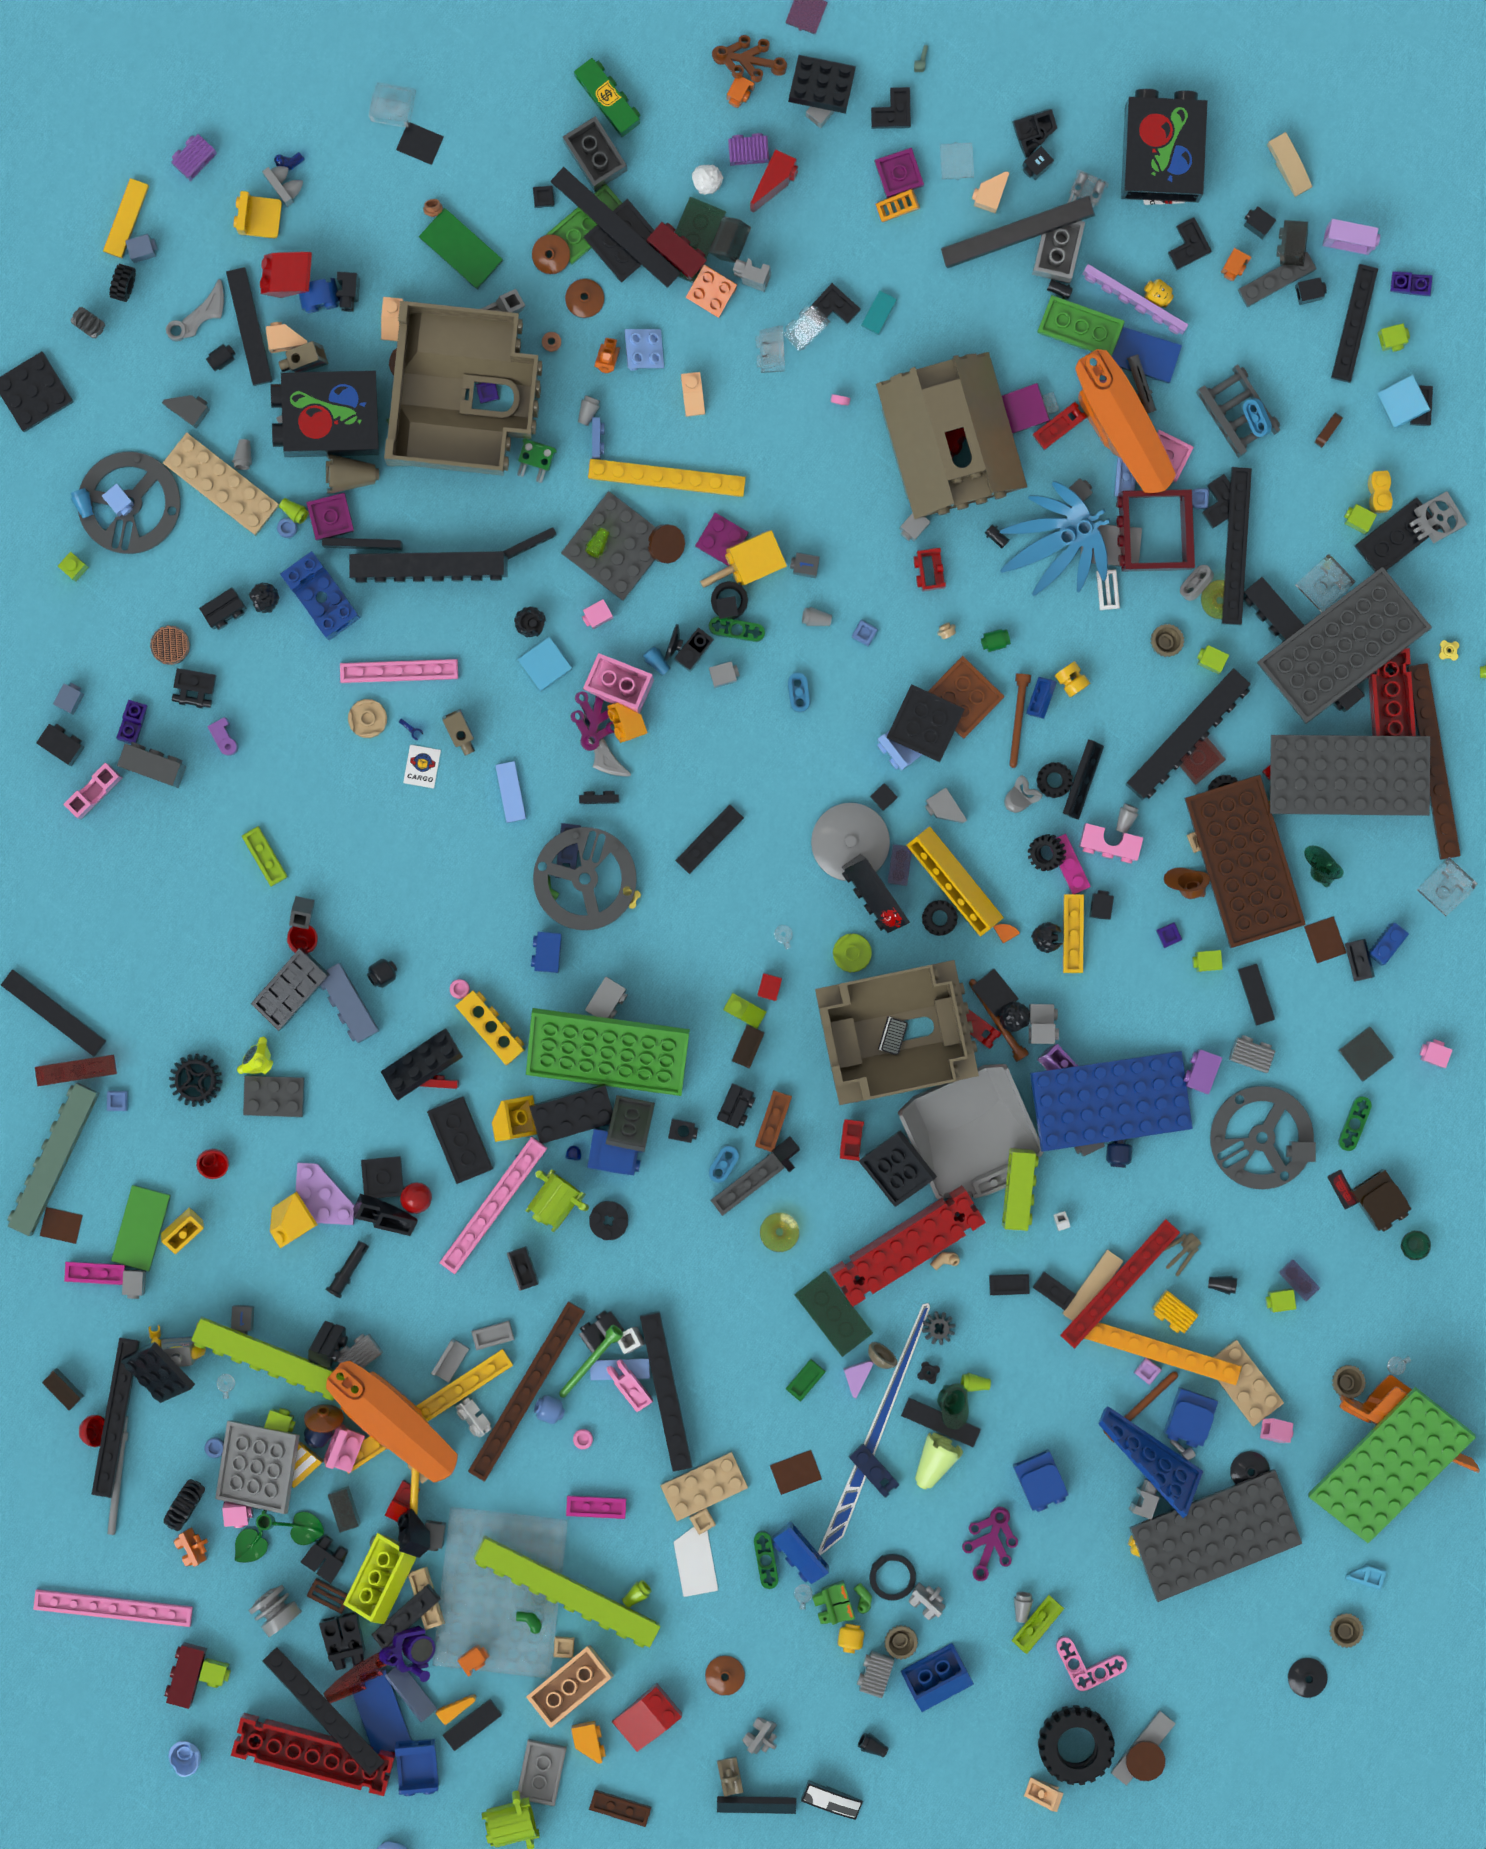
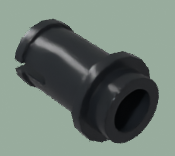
M1051 279L1047 291L1062 296V299H1069L1073 290L1069 284L1066 286Z
M992 524L985 531L986 538L989 537L1002 549L1010 539L1000 533L997 525L994 526Z

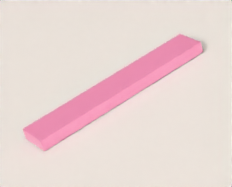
M458 659L340 663L341 683L458 679Z

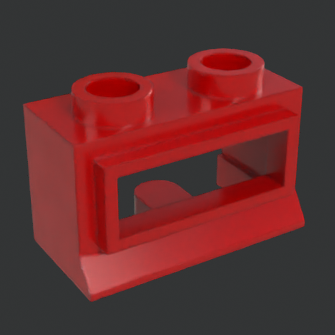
M941 548L917 551V556L913 557L915 568H919V576H916L917 587H921L922 592L946 588L940 555ZM932 556L936 585L926 586L922 557Z
M844 1119L840 1159L859 1161L864 1121Z

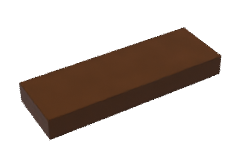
M595 1790L589 1810L646 1827L651 1807Z

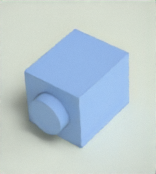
M115 484L102 495L119 517L129 514L133 509L132 506L135 505L118 484Z

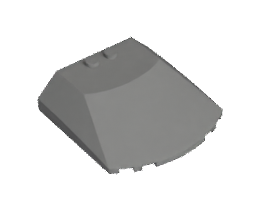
M1006 1064L983 1065L977 1068L979 1076L931 1088L913 1096L898 1111L911 1144L937 1176L930 1182L936 1199H950L949 1193L961 1185L969 1196L973 1198L986 1196L1005 1188L1010 1148L1031 1149L1038 1157H1041L1044 1153L1041 1152L1039 1137Z

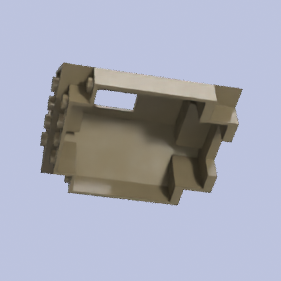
M989 352L978 355L976 353L966 354L962 357L956 355L951 360L919 369L913 367L909 372L899 373L890 377V380L876 384L882 404L883 417L914 519L938 513L939 516L950 513L949 509L957 508V510L968 508V504L976 502V505L988 502V498L995 497V500L1007 496L1006 493L1027 488ZM964 428L972 456L971 463L967 467L959 468L953 463L945 432Z
M955 960L815 989L839 1105L979 1076L974 1055L977 1052L975 1040L971 1041L970 1033H973L971 1021L967 1022L966 1014L969 1013L967 1002H963L962 994H965L963 982L959 983ZM887 1017L901 1021L928 1017L933 1021L934 1029L930 1035L903 1041L898 1055L878 1050Z

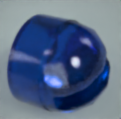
M570 1146L566 1151L565 1158L579 1161L581 1160L582 1152L579 1147Z

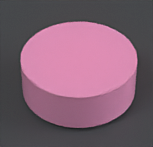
M832 394L830 401L831 403L848 406L850 405L851 398Z
M458 979L450 985V993L454 998L463 999L470 992L469 984L465 980Z
M587 1429L578 1430L573 1437L574 1445L579 1449L589 1448L593 1442L592 1433Z

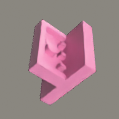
M341 1424V1426L335 1429L323 1459L325 1466L331 1469L335 1467L351 1473L365 1435L347 1429L345 1425Z

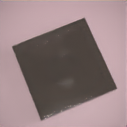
M1370 1026L1338 1050L1362 1082L1394 1058Z

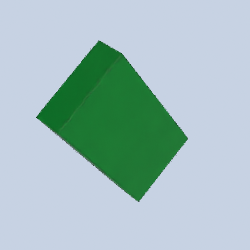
M810 1359L785 1389L801 1402L826 1371Z

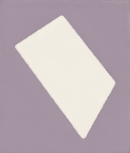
M693 1527L674 1541L684 1597L718 1591L708 1531L699 1535L695 1527Z

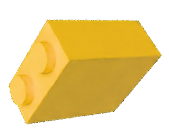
M772 530L765 531L726 549V560L729 565L733 566L735 570L733 576L736 582H740L741 585L749 584L787 567Z

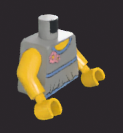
M158 1325L157 1331H151V1326H149L151 1343L156 1342L179 1367L191 1366L198 1358L205 1354L206 1347L202 1349L195 1346L194 1342L191 1341L192 1337L160 1340V1326Z

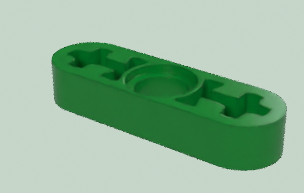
M714 617L709 622L710 632L717 636L751 642H760L765 636V629L760 624L728 618L719 620V617ZM720 621V625L726 626V622H730L728 634L724 633L726 629L722 628L719 631H715L712 624ZM735 624H739L743 628L742 633L739 635H734L731 632V628ZM745 625L749 626L748 630L751 631L759 628V632H762V635L753 638L754 635L748 633V637H744L746 632Z
M1357 1097L1352 1103L1338 1139V1145L1342 1150L1351 1151L1357 1146L1372 1107L1371 1101L1366 1097ZM1364 1100V1104L1367 1105V1108L1362 1109L1360 1113L1364 1114V1117L1362 1118L1358 1115H1353L1354 1111L1358 1113L1360 1107L1357 1106V1103L1362 1102ZM1353 1118H1357L1360 1121V1127L1355 1130L1349 1125L1350 1120ZM1346 1130L1357 1134L1356 1137L1351 1135L1350 1141L1353 1143L1346 1148L1343 1139L1349 1137V1133H1346Z
M760 1531L754 1536L760 1580L764 1588L773 1589L778 1584V1574L772 1539L769 1533ZM761 1535H764L765 1539L768 1538L765 1546L766 1549L770 1548L771 1551L758 1552V1550H762L761 1543H757ZM763 1555H769L772 1558V1562L767 1566L760 1562V1558ZM774 1567V1571L770 1570V1575L772 1578L775 1577V1580L772 1581L771 1585H768V1582H764V1579L767 1578L766 1571L762 1572L761 1569L768 1570Z

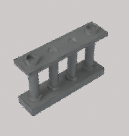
M1237 364L1232 369L1235 373L1234 375L1212 389H1207L1204 385L1196 393L1239 458L1247 452V445L1259 437L1255 436L1252 432L1244 438H1239L1235 433L1237 431L1236 428L1247 422L1245 414L1233 422H1228L1224 415H1226L1228 410L1249 397L1251 399L1257 398L1260 401L1261 399L1247 379L1249 376L1243 367L1240 368ZM1240 381L1245 391L1225 404L1217 405L1214 400L1215 396ZM1264 405L1272 424L1271 431L1275 435L1280 431V423L1275 416L1272 417Z

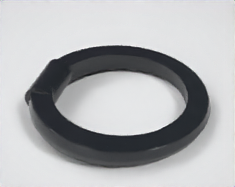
M887 1554L882 1555L872 1564L869 1580L873 1591L879 1597L895 1601L906 1597L912 1591L916 1582V1572L912 1563L904 1556ZM887 1561H899L909 1570V1583L900 1593H885L877 1586L876 1572Z

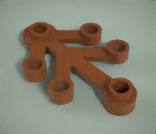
M742 35L739 37L738 42L728 47L717 46L712 51L714 61L720 65L725 64L732 72V76L737 79L743 77L745 69L751 76L752 81L760 82L763 78V71L755 69L753 65L769 67L772 73L777 76L784 75L787 70V62L781 57L775 60L754 57L761 52L769 50L770 43L767 39H760L757 46L741 54L734 53L750 46V37ZM733 61H737L741 65H735Z

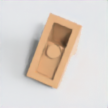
M1030 1777L1024 1796L1051 1811L1057 1812L1063 1792L1059 1791V1787Z

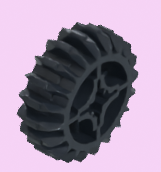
M189 1054L187 1055L188 1061L182 1057L180 1058L182 1065L177 1062L174 1064L178 1070L171 1069L170 1072L176 1075L175 1077H169L170 1081L175 1080V1084H171L170 1088H177L172 1093L174 1096L179 1093L181 1094L178 1097V1101L186 1098L185 1105H188L192 1100V1107H196L197 1101L200 1106H204V1099L207 1103H210V1095L213 1098L217 1097V1094L213 1092L214 1090L221 1091V1088L216 1086V1083H223V1080H217L216 1076H221L222 1072L215 1073L219 1066H211L214 1062L213 1059L206 1062V1055H203L200 1060V1055L195 1054L193 1060L192 1055ZM200 1064L207 1070L197 1073L190 1065ZM185 1069L188 1079L181 1086V1075ZM193 1075H195V1077L202 1076L198 1080V1086L196 1083L190 1084L194 1080ZM210 1075L211 1085L208 1091H206L204 1080ZM194 1087L201 1093V1096H191L185 1090Z
M188 1480L164 1517V1524L172 1530H181L201 1500L205 1487L198 1481Z

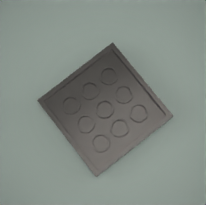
M608 491L561 554L624 601L655 561L649 552L648 546L650 542L648 540L656 527Z

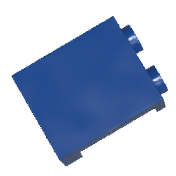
M435 1739L395 1742L399 1795L413 1796L415 1793L429 1795L438 1791L439 1779Z

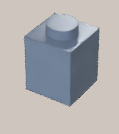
M148 234L125 241L133 263L156 257L155 250H158L155 239H151Z
M70 683L69 686L63 684L53 705L74 715L84 694L80 692L81 688L73 683Z

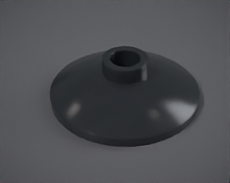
M676 624L665 655L664 661L666 662L673 656L675 651L681 650L683 640L680 639L679 624Z
M1253 1451L1243 1452L1236 1456L1230 1468L1231 1478L1235 1484L1270 1471L1267 1460L1261 1454ZM1250 1468L1254 1469L1253 1475H1248Z
M1302 1658L1290 1667L1288 1683L1297 1695L1305 1698L1315 1697L1326 1687L1327 1672L1319 1661L1313 1658ZM1312 1676V1681L1306 1682L1305 1678Z

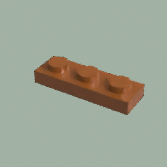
M773 1090L755 1143L756 1147L770 1152L775 1149L792 1096Z

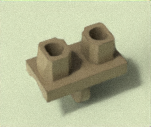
M737 1757L717 1760L724 1797L744 1793Z

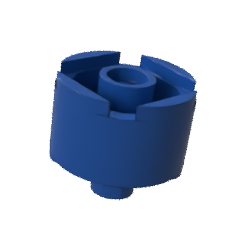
M330 278L331 282H326V279L309 282V292L298 294L302 310L311 314L319 312L318 308L325 307L327 310L337 308L340 298L336 297L338 289L335 278Z

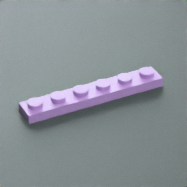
M1089 264L1086 266L1082 275L1085 276L1088 282L1092 284L1096 282L1102 286L1101 289L1106 293L1116 294L1121 302L1134 305L1135 310L1139 313H1147L1152 316L1151 319L1158 324L1164 323L1174 334L1178 335L1180 333L1183 335L1188 327L1187 323Z

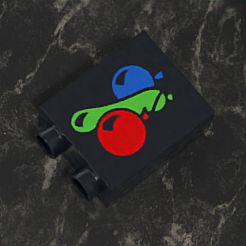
M1154 89L1136 90L1135 97H1129L1125 105L1121 199L1199 203L1204 191L1208 100H1198V93L1194 91H1177L1174 93V99L1158 98L1159 91Z
M376 371L281 373V384H271V408H282V423H272L273 447H283L284 457H324L327 454L337 456L379 455Z

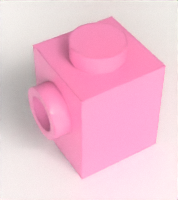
M604 599L583 610L585 615L582 618L586 626L591 625L592 629L613 619V615Z
M1433 1039V1042L1427 1041L1421 1047L1419 1053L1421 1055L1420 1060L1446 1068L1452 1049L1444 1047V1042Z
M1274 1418L1263 1419L1261 1439L1277 1443H1291L1293 1423Z
M224 1501L222 1508L224 1527L234 1526V1528H242L248 1525L250 1518H253L252 1507Z

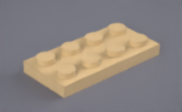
M1234 1340L1213 1356L1214 1358L1242 1366L1236 1385L1220 1380L1217 1381L1253 1427L1284 1404L1283 1400L1237 1340Z
M732 1451L660 1485L676 1521L748 1488Z

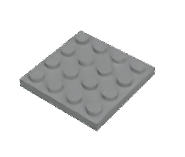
M227 1421L215 1499L288 1514L300 1435L236 1421Z

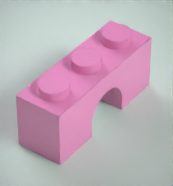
M104 763L91 776V781L81 790H77L63 804L76 818L82 819L123 778L110 764Z
M1087 823L1084 824L1079 847L1083 848V852L1094 854L1095 851L1101 852L1102 857L1113 859L1116 856L1120 857L1122 862L1130 864L1133 861H1138L1143 837L1123 833L1120 843L1116 846H1111L1104 840L1105 828Z

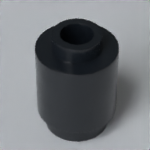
M223 343L209 353V357L206 360L214 371L221 370L235 360L233 356L236 353L230 345L225 346Z

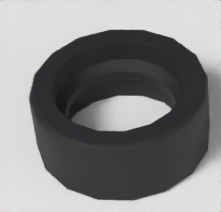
M732 581L722 582L716 586L711 596L714 612L718 615L716 599H718L720 593L726 589H733L741 597V604L738 607V614L741 616L746 610L748 603L745 589L740 584ZM739 616L731 617V618H728V619H735V618H738Z

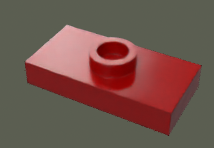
M435 1075L420 1086L457 1089L459 1087V1080L445 1079L443 1075Z

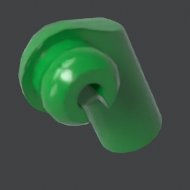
M517 1611L516 1621L526 1622L533 1634H538L541 1631L542 1623L536 1614Z

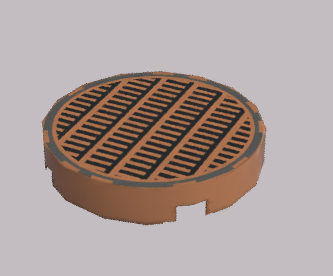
M168 625L161 627L154 633L151 638L150 648L153 656L163 664L174 665L183 661L188 655L190 642L183 630L176 626Z

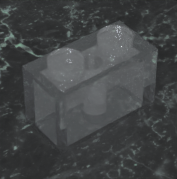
M815 305L810 308L806 306L799 313L801 317L797 321L792 320L785 327L787 331L783 335L798 351L805 349L830 323L829 319Z

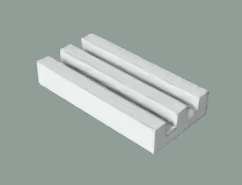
M1116 569L1107 571V578L1105 580L1107 605L1105 606L1102 579L1099 572L1096 571L1100 611L1120 609ZM1108 574H1112L1115 605H1111Z

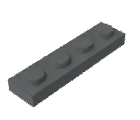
M1305 252L1238 289V292L1246 306L1249 307L1315 271L1317 268L1308 252Z
M772 1152L710 1201L723 1216L785 1167Z

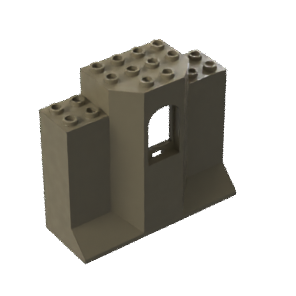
M400 301L399 331L388 439H386L384 454L387 466H415L504 476V471H508L509 457L506 456V451L510 452L511 437L531 439L532 434H536L537 423L534 417L538 418L539 403L536 398H540L541 384L538 376L542 375L543 364L542 361H539V355L520 353L521 339H518V334H522L523 319L519 318V313ZM474 382L509 386L514 394L513 405L505 412L472 409ZM466 389H470L469 400H465Z

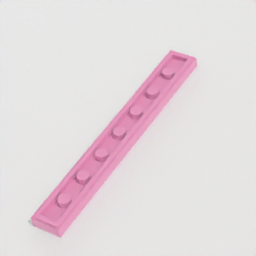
M534 1137L530 1138L439 1262L453 1274L457 1273L548 1149Z
M36 1589L33 1610L191 1627L193 1606Z

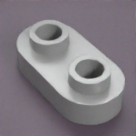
M1207 565L1198 566L1181 585L1180 593L1186 600L1196 599L1212 581L1214 573Z

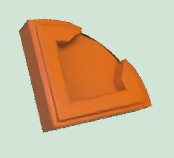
M999 924L993 927L1002 943L1020 934L1015 927L1008 924Z

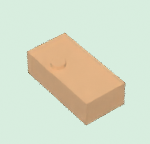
M589 1645L527 1695L526 1698L547 1725L552 1728L612 1679L614 1675L591 1645Z

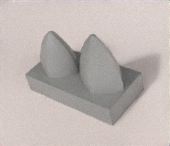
M278 166L271 170L267 167L263 170L264 176L288 207L294 203L292 199L300 192L303 181L292 180L281 185L287 177L288 167Z

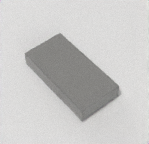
M510 1320L471 1331L476 1350L515 1340Z

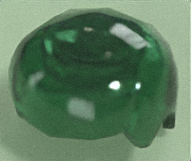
M1411 1231L1403 1237L1400 1246L1404 1256L1410 1260L1419 1261L1429 1254L1431 1241L1422 1231Z

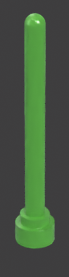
M615 1325L609 1327L606 1331V1338L559 1392L560 1397H566L610 1344L618 1342L623 1337V1332Z

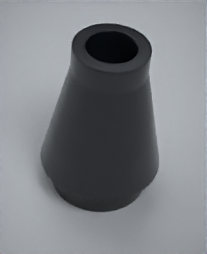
M1233 1276L1209 1277L1208 1288L1228 1295L1231 1293L1236 1294L1237 1278H1233Z
M864 1733L858 1742V1747L863 1752L878 1755L882 1758L888 1752V1747L871 1733Z

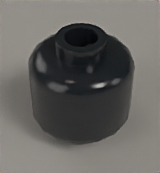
M380 959L369 966L367 977L373 986L383 988L396 979L395 971H397V968L392 961L388 962L386 959Z

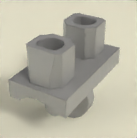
M918 1583L908 1601L913 1607H917L920 1603L924 1604L926 1608L922 1613L928 1620L935 1616L939 1618L945 1608V1605L942 1603L944 1598L939 1595L941 1591L939 1586L935 1589L930 1586L925 1588L921 1583Z
M758 1717L753 1724L760 1731L755 1737L752 1733L748 1732L742 1739L748 1747L747 1751L751 1754H757L760 1749L766 1753L769 1747L774 1750L777 1747L773 1742L777 1736L772 1733L777 1724Z

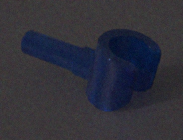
M402 718L399 720V723L411 733L413 739L418 740L413 735L416 730L423 734L421 729L410 726Z

